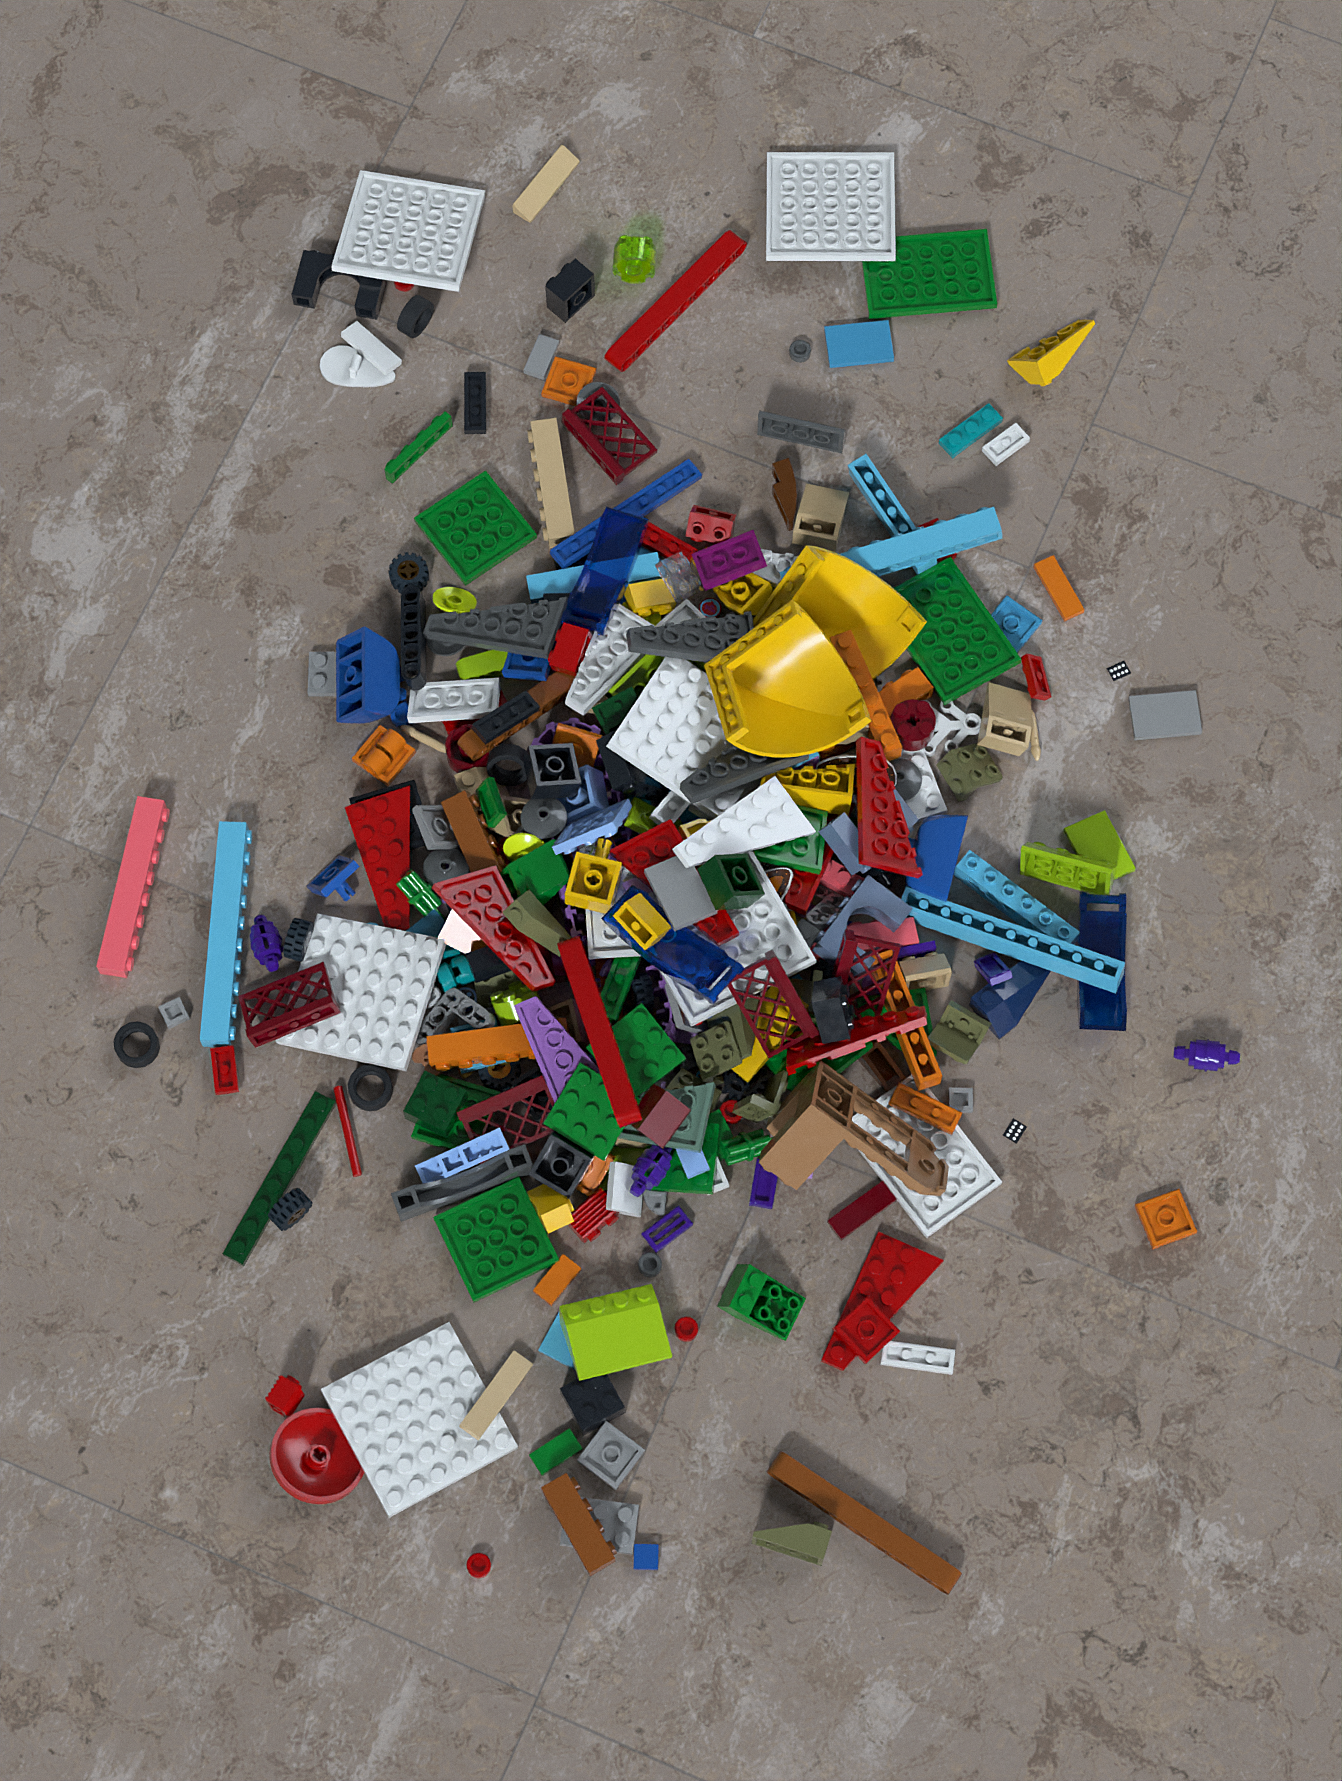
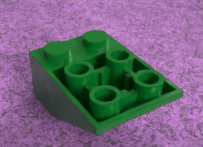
M555 839L508 864L500 872L514 901L530 890L544 906L568 882L570 873L561 853L556 855L552 848L556 842Z
M737 1264L717 1307L743 1322L786 1341L806 1298L750 1264Z

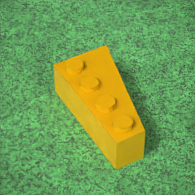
M847 764L846 768L826 765V769H813V766H804L801 770H793L792 767H787L761 777L759 787L776 776L796 805L823 810L832 814L841 815L845 812L849 816L855 764Z

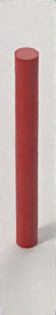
M336 1086L333 1089L353 1177H358L362 1175L343 1086Z

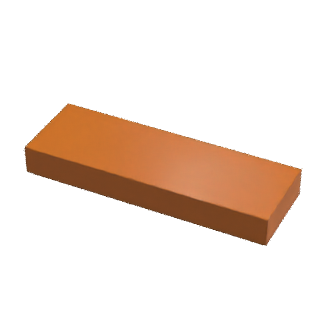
M1054 555L1033 565L1064 622L1084 613V607Z
M900 1082L888 1105L950 1135L953 1134L962 1116V1112Z

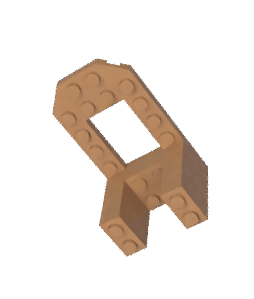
M821 1060L784 1099L779 1111L768 1118L766 1129L774 1137L762 1149L758 1163L767 1172H772L778 1176L785 1185L791 1186L796 1190L836 1146L845 1139L849 1146L863 1152L867 1159L878 1163L889 1175L896 1176L908 1189L915 1190L922 1195L941 1196L946 1191L949 1166L944 1159H938L934 1153L937 1148L932 1141ZM853 1110L869 1118L874 1126L884 1129L895 1141H900L906 1145L904 1159L852 1121Z

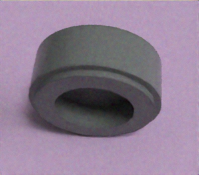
M804 340L794 341L789 348L790 358L798 363L807 361L811 355L809 343Z
M652 1252L643 1254L638 1261L640 1273L649 1278L657 1276L662 1269L661 1258Z

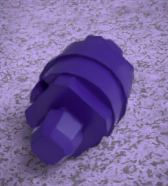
M258 915L254 918V925L250 928L251 949L253 950L254 957L259 960L260 964L265 965L269 972L278 970V961L283 958L282 937L277 927L273 925V922L267 921L264 915Z
M1196 1039V1042L1190 1041L1189 1049L1186 1046L1174 1047L1173 1057L1175 1059L1184 1061L1186 1058L1188 1059V1066L1204 1070L1205 1072L1207 1070L1217 1071L1218 1069H1223L1224 1062H1228V1065L1240 1063V1053L1233 1050L1225 1052L1226 1044H1220V1041Z
M652 1145L650 1149H645L642 1155L638 1157L636 1164L632 1168L634 1172L631 1176L634 1182L630 1187L632 1195L635 1197L641 1196L646 1189L651 1190L653 1186H658L662 1179L666 1177V1173L671 1167L670 1161L672 1157L669 1153L672 1148L664 1147L662 1149L660 1146ZM655 1158L659 1159L658 1163L654 1161ZM646 1172L650 1174L648 1178L644 1176Z

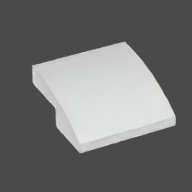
M610 1162L606 1210L641 1217L643 1194L635 1197L630 1193V1187L634 1182L631 1178L634 1173L632 1171L634 1166L620 1162Z

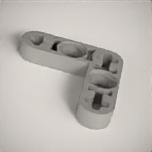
M819 884L811 902L816 906L807 914L805 920L819 929V931H824L829 927L826 923L834 913L838 915L842 910L839 908V905L845 897Z
M451 988L444 993L422 1021L416 1043L420 1046L426 1044L427 1038H423L425 1034L428 1036L443 1034L456 1016H459L476 1030L494 1027L495 1018L460 990ZM473 1006L472 1012L464 1015L466 1008ZM444 1013L443 1020L436 1023L437 1016ZM481 1016L486 1021L482 1023L477 1018Z

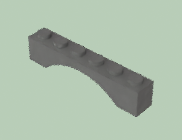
M523 1144L502 1152L496 1157L467 1171L437 1181L412 1185L391 1193V1196L402 1222L497 1187L517 1177L527 1176L533 1164L527 1148Z

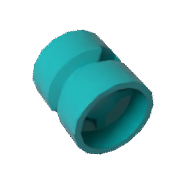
M464 954L451 959L450 964L444 962L439 966L437 979L444 993L451 988L457 989L459 984L465 986L474 982ZM458 970L460 974L457 977H455L453 974V971Z

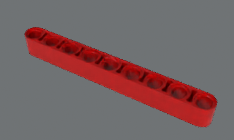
M726 231L608 349L604 359L620 372L628 369L744 252L747 242L733 231Z
M578 935L559 942L557 946L616 1121L620 1128L643 1120L582 940Z

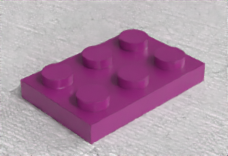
M754 530L692 554L705 591L767 567Z

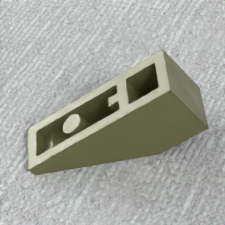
M530 890L518 897L502 912L517 930L559 957L561 955L557 943L572 938Z

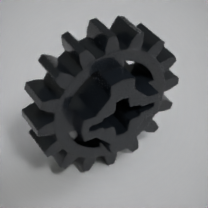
M760 1068L749 1082L745 1081V1085L734 1071L729 1073L728 1076V1071L722 1073L724 1083L718 1085L724 1086L722 1094L729 1093V1100L737 1097L739 1102L742 1098L758 1094V1091H765V1087L762 1084H767L768 1078L763 1077L767 1074V1069ZM758 1079L756 1085L750 1089L751 1083Z

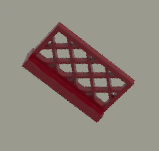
M603 387L573 409H567L562 413V424L616 486L623 481L626 475L658 451ZM602 395L607 401V407L594 406V400ZM581 410L591 411L590 420L580 419L577 413ZM593 411L606 412L605 422L592 420ZM608 413L619 414L621 423L608 422ZM591 426H605L604 436L594 435L591 432ZM607 427L620 428L619 437L606 436ZM622 428L632 429L635 433L634 439L621 438ZM605 441L618 442L617 452L608 451L605 448ZM621 443L634 444L633 453L620 452ZM636 444L646 445L650 451L646 454H635ZM619 457L632 458V464L624 469L619 464Z
M845 929L831 978L842 976L843 983L848 984V986L855 983L859 991L850 995V998H848L849 1005H852V1000L861 995L868 1002L858 1009L853 1004L855 1015H857L853 1019L854 1021L863 1018L860 1013L869 1008H872L874 1011V1017L880 1016L900 951V944L854 935L853 930ZM858 943L867 944L871 950L860 956L856 949ZM885 948L893 950L892 956L885 960L878 954L879 951ZM875 955L879 963L868 968L864 960ZM860 962L865 971L854 976L850 969ZM883 967L887 974L877 981L872 972ZM869 975L874 983L862 988L858 980ZM877 987L881 993L880 997L871 1001L866 993Z
M773 949L764 953L765 957L724 979L768 1059L809 1036L812 1039L819 1035L814 1022ZM763 965L766 966L768 973L765 980L753 977L757 968ZM739 978L748 980L745 991L735 989L732 982ZM752 981L764 984L760 995L749 993ZM768 985L779 989L776 999L765 997ZM747 997L759 999L755 1011L745 1008L744 1004ZM763 1001L775 1003L771 1015L759 1012ZM778 1005L789 1007L787 1019L775 1016ZM758 1016L769 1019L766 1030L755 1026ZM774 1020L785 1023L782 1034L770 1031ZM789 1024L799 1026L802 1033L794 1037L786 1035ZM769 1035L780 1038L778 1046L771 1050L766 1045Z
M324 962L238 996L247 1028L245 1029L246 1035L255 1048L341 1013ZM322 972L318 983L310 980L313 974ZM293 982H301L297 991L289 989ZM307 984L315 987L310 996L302 994ZM275 989L280 990L275 1000L267 998L271 991ZM320 989L327 991L328 996L315 999ZM286 993L293 995L288 1005L281 1003ZM253 998L259 999L254 1009L247 1007L246 1001ZM299 998L307 1000L304 1006L294 1008ZM264 1002L272 1004L267 1014L259 1011ZM277 1007L285 1009L282 1015L272 1016ZM256 1015L264 1018L261 1023L252 1026Z
M541 1075L457 1112L459 1120L462 1121L470 1140L486 1134L489 1124L500 1128L502 1133L507 1131L517 1135L514 1144L508 1146L510 1150L554 1132L553 1129L544 1125L543 1122L547 1112L550 1113L551 1111L549 1109L550 1103L552 1107L555 1103L544 1076ZM543 1090L546 1091L549 1098L546 1107L533 1102L536 1094ZM531 1095H532V1097H531V1100H530V1101H529V1100H526V1099H524V1098H527V1097H529V1096H531ZM522 1101L529 1104L525 1116L512 1112L515 1102ZM511 1105L509 1110L504 1109V1107ZM532 1106L544 1110L540 1123L527 1118ZM500 1110L507 1113L503 1126L491 1121L494 1111ZM489 1114L488 1119L482 1118L483 1116ZM510 1115L523 1120L518 1132L506 1127ZM476 1119L485 1122L482 1135L473 1132L469 1122ZM526 1121L538 1126L534 1136L529 1137L522 1134ZM541 1127L544 1128V1129H547V1130H545V1131L539 1133ZM520 1137L525 1138V1140L518 1142ZM491 1157V1158H489V1159H487V1160H485V1161H483V1162H480V1164H482V1163H484V1162H486V1161H488V1160H490V1159H492V1158H494V1157Z

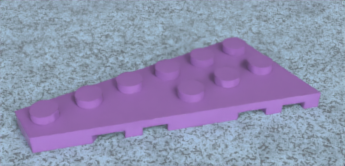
M537 996L514 1005L554 1103L558 1100L580 1062L600 1074L597 1064Z

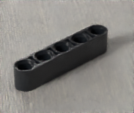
M410 585L406 586L401 592V674L409 689L418 691L424 688L427 681L426 639L423 635L426 626V603L419 588Z

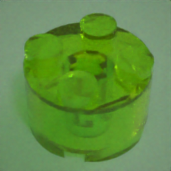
M620 236L619 241L614 246L613 274L620 276L621 281L631 284L644 283L646 278L650 276L653 278L656 269L657 253L653 239L647 236Z

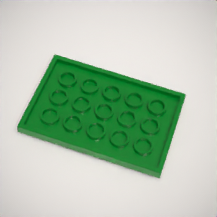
M987 229L895 236V261H861L869 319L997 308V296Z
M951 557L894 588L927 621L906 650L934 687V691L944 706L1021 663L1020 656Z

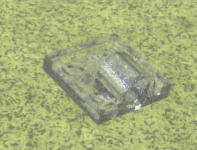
M682 551L655 564L676 603L703 591L699 578L692 571L689 560L683 555Z

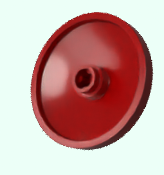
M309 1408L292 1414L279 1426L272 1439L269 1458L273 1475L288 1494L300 1501L311 1504L336 1502L349 1495L364 1475L358 1459L330 1409Z

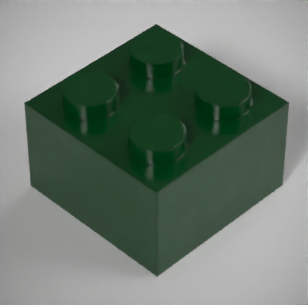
M747 853L714 855L697 869L715 910L748 908L765 895Z
M424 1070L403 1110L404 1117L421 1127L447 1138L458 1118L457 1112L463 1109L468 1099L467 1090Z

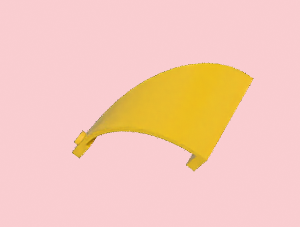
M810 545L805 546L753 619V626L756 627L793 599L811 617L829 641L831 636L848 630L852 631L873 680L884 672L908 648L927 623L901 594L877 575L840 554Z
M793 599L704 664L726 740L752 754L767 757H797L812 754L846 740L871 722L864 698L843 659L822 630Z

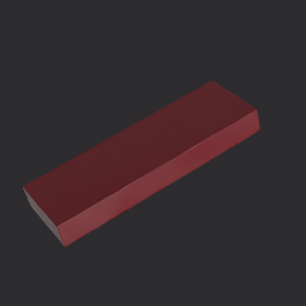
M881 1181L827 1220V1223L842 1241L895 1203L897 1198L884 1181Z

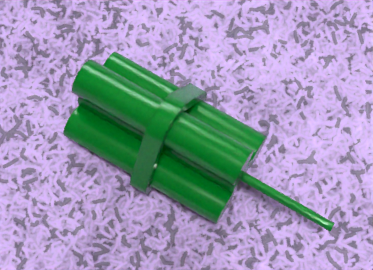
M412 868L408 870L403 878L396 883L398 888L408 898L407 901L413 904L424 917L431 910L435 909L446 922L447 919L437 909L442 904V901L431 890L432 886L427 882L425 883Z
M761 1128L748 1133L743 1131L738 1136L720 1141V1146L726 1156V1164L729 1166L745 1160L747 1162L753 1161L754 1157L760 1156L762 1149L773 1137L770 1138L769 1135H764V1131Z

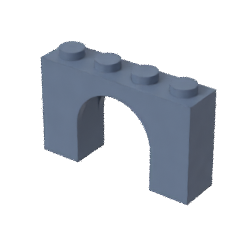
M895 789L893 792L896 801H900L909 832L911 833L914 830L912 826L919 819ZM845 812L832 819L819 831L851 875L859 871L863 874L871 868L870 866L859 864L858 829Z
M868 875L863 881L859 879L851 890L854 894L851 898L846 896L841 902L839 908L842 910L838 915L834 913L826 924L829 928L826 932L820 931L814 941L817 944L812 951L834 967L843 933L847 929V921L850 916L855 914L870 915L892 932H895L913 908ZM857 946L856 950L860 956L866 953ZM871 956L864 960L868 968L875 961ZM860 962L850 969L854 976L865 971Z

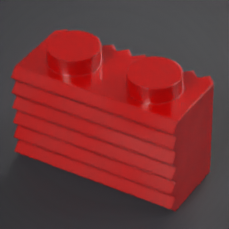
M599 1188L571 1212L574 1222L568 1224V1226L583 1243H586L588 1240L590 1242L594 1241L601 1234L600 1230L606 1224L611 1226L619 1218V1212L606 1210L607 1194L602 1188Z
M281 1375L278 1376L279 1380H276V1384H273L274 1388H271V1392L268 1393L265 1399L273 1411L287 1419L295 1412L305 1395L297 1379L290 1375H287L286 1378Z

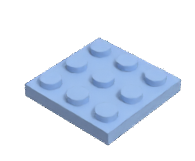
M629 799L568 823L552 846L555 854L558 855L562 852L569 854L575 851L579 845L584 844L588 846L596 842L597 838L603 835L607 838L616 834L618 827L623 824L622 821L628 816V812L632 808Z

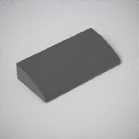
M761 410L758 413L757 435L841 454L843 452L846 429Z

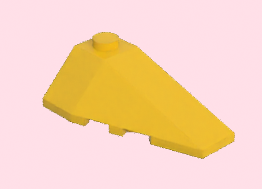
M1079 319L1058 330L1057 336L1039 340L1040 345L1031 350L1030 347L1022 349L1008 359L1007 362L1029 384L1049 385L1052 383V379L1058 376L1095 325V321Z
M749 573L712 588L723 604L739 615H743L744 612L751 611L752 615H757L773 593L770 582L754 573Z
M771 986L766 991L765 997L776 999L779 989ZM801 1000L808 1012L809 1005ZM763 1001L760 1012L771 1015L775 1003ZM778 1005L775 1016L787 1019L789 1007ZM759 1016L757 1028L766 1030L769 1019ZM774 1020L770 1031L782 1034L785 1023ZM789 1024L786 1035L790 1036L798 1026ZM769 1035L766 1042L768 1049L771 1050L778 1046L780 1038ZM756 1036L752 1055L743 1059L740 1065L731 1069L746 1082H749L769 1060Z

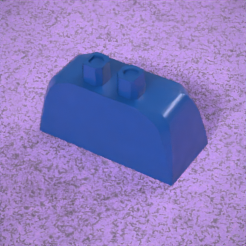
M365 626L338 639L336 642V721L339 723H370L392 714L398 702L407 698L406 690L400 687V682L404 681L401 674L400 660L395 647L388 640Z
M968 815L929 816L921 822L915 839H908L911 848H915L917 856L914 858L917 867H921L923 875L919 878L906 876L905 888L909 887L925 895L947 902Z

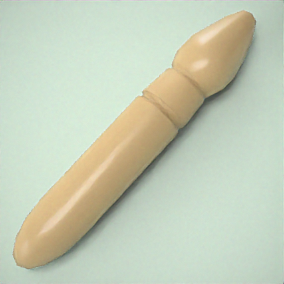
M1031 710V753L1034 759L1038 761L1041 755V748L1039 746L1035 713Z
M402 725L400 727L406 735L414 737L440 752L446 753L445 744L416 730L410 725Z

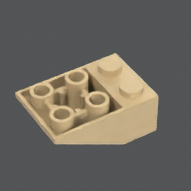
M806 484L793 530L792 543L803 546H816L836 552L849 492Z
M988 682L977 745L1020 756L1029 747L1032 729L1031 696L1029 693Z

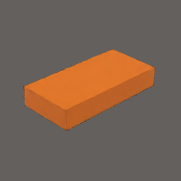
M564 1254L559 1258L560 1261L551 1267L533 1289V1292L551 1307L582 1270L581 1267Z

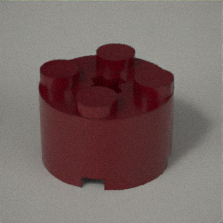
M909 699L895 705L890 720L900 740L902 749L906 751H919L925 748L933 738L936 725V716L929 703L917 699Z
M471 724L462 725V727L452 730L446 738L447 761L449 767L456 773H461L474 767H487L490 751L473 761L458 745V740L461 736L472 728Z

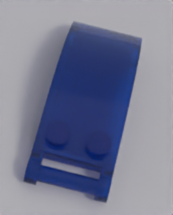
M606 507L600 518L586 563L568 598L567 606L561 617V624L564 622L596 631L598 635H605L607 627L628 585L649 519Z
M631 885L601 918L603 922L633 950L665 975L714 1005L719 999L720 993L737 975H741L745 968L738 961L729 957L723 949L703 939L687 927L675 932L671 928L659 942L644 950L613 917L627 900L641 893L669 924L670 922L663 908L648 893ZM727 967L730 968L726 972V974L717 982V984L711 990H709L708 988L717 980V978L725 971V969Z
M1079 892L1078 931L1080 933L1077 946L1125 962L1126 893L1099 895ZM1087 903L1118 904V911L1087 910ZM1125 969L1116 993L1077 980L1079 1029L1126 1031Z

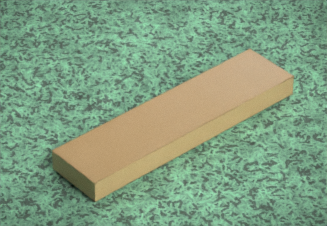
M514 1350L459 1427L479 1441L529 1372L533 1363Z

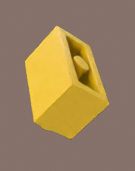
M671 577L628 584L624 593L628 609L641 618L657 613L661 615L668 614L674 610L678 602Z
M641 893L627 900L613 915L644 950L659 942L672 928Z
M545 1184L527 1191L531 1203L548 1234L574 1222L571 1215L574 1208L569 1198Z

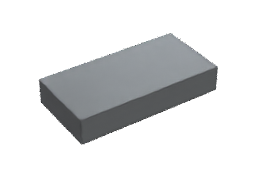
M539 334L525 365L524 374L544 380L559 346V340Z

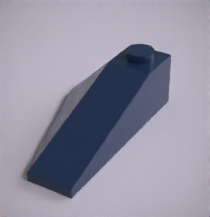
M1020 961L1010 968L1013 978L993 986L988 983L971 997L969 1006L978 1016L992 1023L989 1029L1000 1040L1018 1025L1023 1014L1050 974V970Z

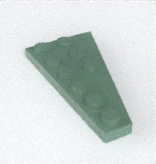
M714 1082L700 1086H685L681 1089H666L667 1092L687 1106L691 1112L665 1147L701 1153L716 1086ZM643 1093L638 1098L642 1099L646 1093ZM630 1125L624 1128L618 1138L657 1145Z

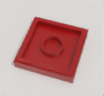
M869 1296L832 1328L864 1364L871 1360L900 1332Z

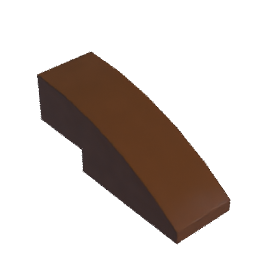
M788 457L772 463V475L776 484L772 485V496L788 531H791L795 521L797 491L794 471Z
M874 1039L871 1041L873 1048L861 1056L858 1061L876 1082L888 1092L897 1086L899 1082L901 1083L905 1080L906 1077L882 1044Z

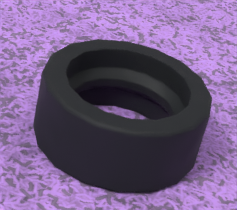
M420 295L412 297L399 315L397 329L410 338L419 336L433 315V303Z
M501 744L494 747L488 757V776L493 777L496 783L503 786H517L527 780L523 764L526 750L514 744ZM512 760L520 764L522 768L505 770L499 767L496 762Z
M139 1021L129 1022L117 1031L113 1041L114 1050L120 1061L132 1068H142L151 1064L158 1056L160 1049L159 1039L153 1028ZM141 1032L150 1039V1048L141 1057H130L123 1050L124 1040L132 1033Z
M373 1064L363 1065L355 1069L350 1075L347 1084L352 1102L358 1108L365 1111H377L385 1107L393 1094L392 1081L387 1071ZM367 1075L378 1076L384 1083L383 1094L376 1100H363L359 1097L356 1088L361 1078Z

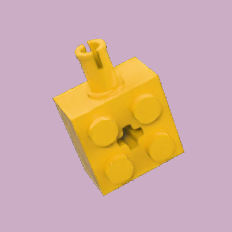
M599 838L594 856L576 852L565 891V904L611 915L622 875V862L608 859L612 842L606 839L604 846V839Z

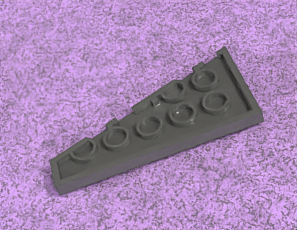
M562 597L558 601L548 602V600H539V603L527 605L525 603L494 606L490 607L489 610L482 611L471 609L467 613L448 612L433 614L428 618L423 635L425 639L548 659L569 600L567 597Z
M748 611L738 616L727 614L724 618L712 616L684 620L682 624L674 625L673 622H670L660 627L649 625L629 628L626 633L628 652L709 662L752 630L754 626L752 613Z
M730 743L722 750L718 757L711 758L708 761V765L703 769H697L680 783V791L693 804L809 759V754L797 757H767L744 751Z

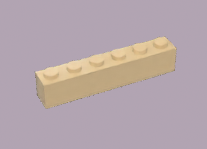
M557 418L530 421L531 430H527L528 441L533 443L534 449H530L531 460L536 462L537 468L533 469L535 482L540 484V488H536L538 502L542 501L543 508H539L541 521L546 523V527L542 528L544 541L549 542V549L575 534Z

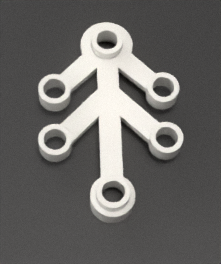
M921 700L929 703L936 716L934 732L937 733L926 746L931 747L933 751L927 752L923 748L926 757H931L935 754L936 747L952 730L960 731L953 740H948L945 743L944 751L946 754L950 751L947 748L948 745H953L956 749L968 735L979 733L981 717L977 714H965L954 705L953 701L948 703L951 707L946 709L941 701V712L945 714L951 713L958 719L957 721H950L933 708L929 701ZM970 722L974 723L975 727L970 728L967 724Z

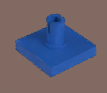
M557 641L554 642L552 649H555ZM508 652L502 674L505 678L547 681L551 667L548 659Z
M339 855L306 886L312 893L323 897H328L336 890L344 901H348L351 898L349 895L354 896L356 892L345 880L360 866L353 859Z

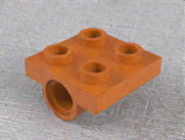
M379 725L352 757V761L389 786L415 755L416 750L408 745L399 733L393 729L387 730Z

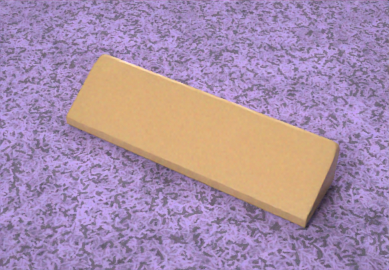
M561 145L513 203V213L531 223L580 161L565 146Z

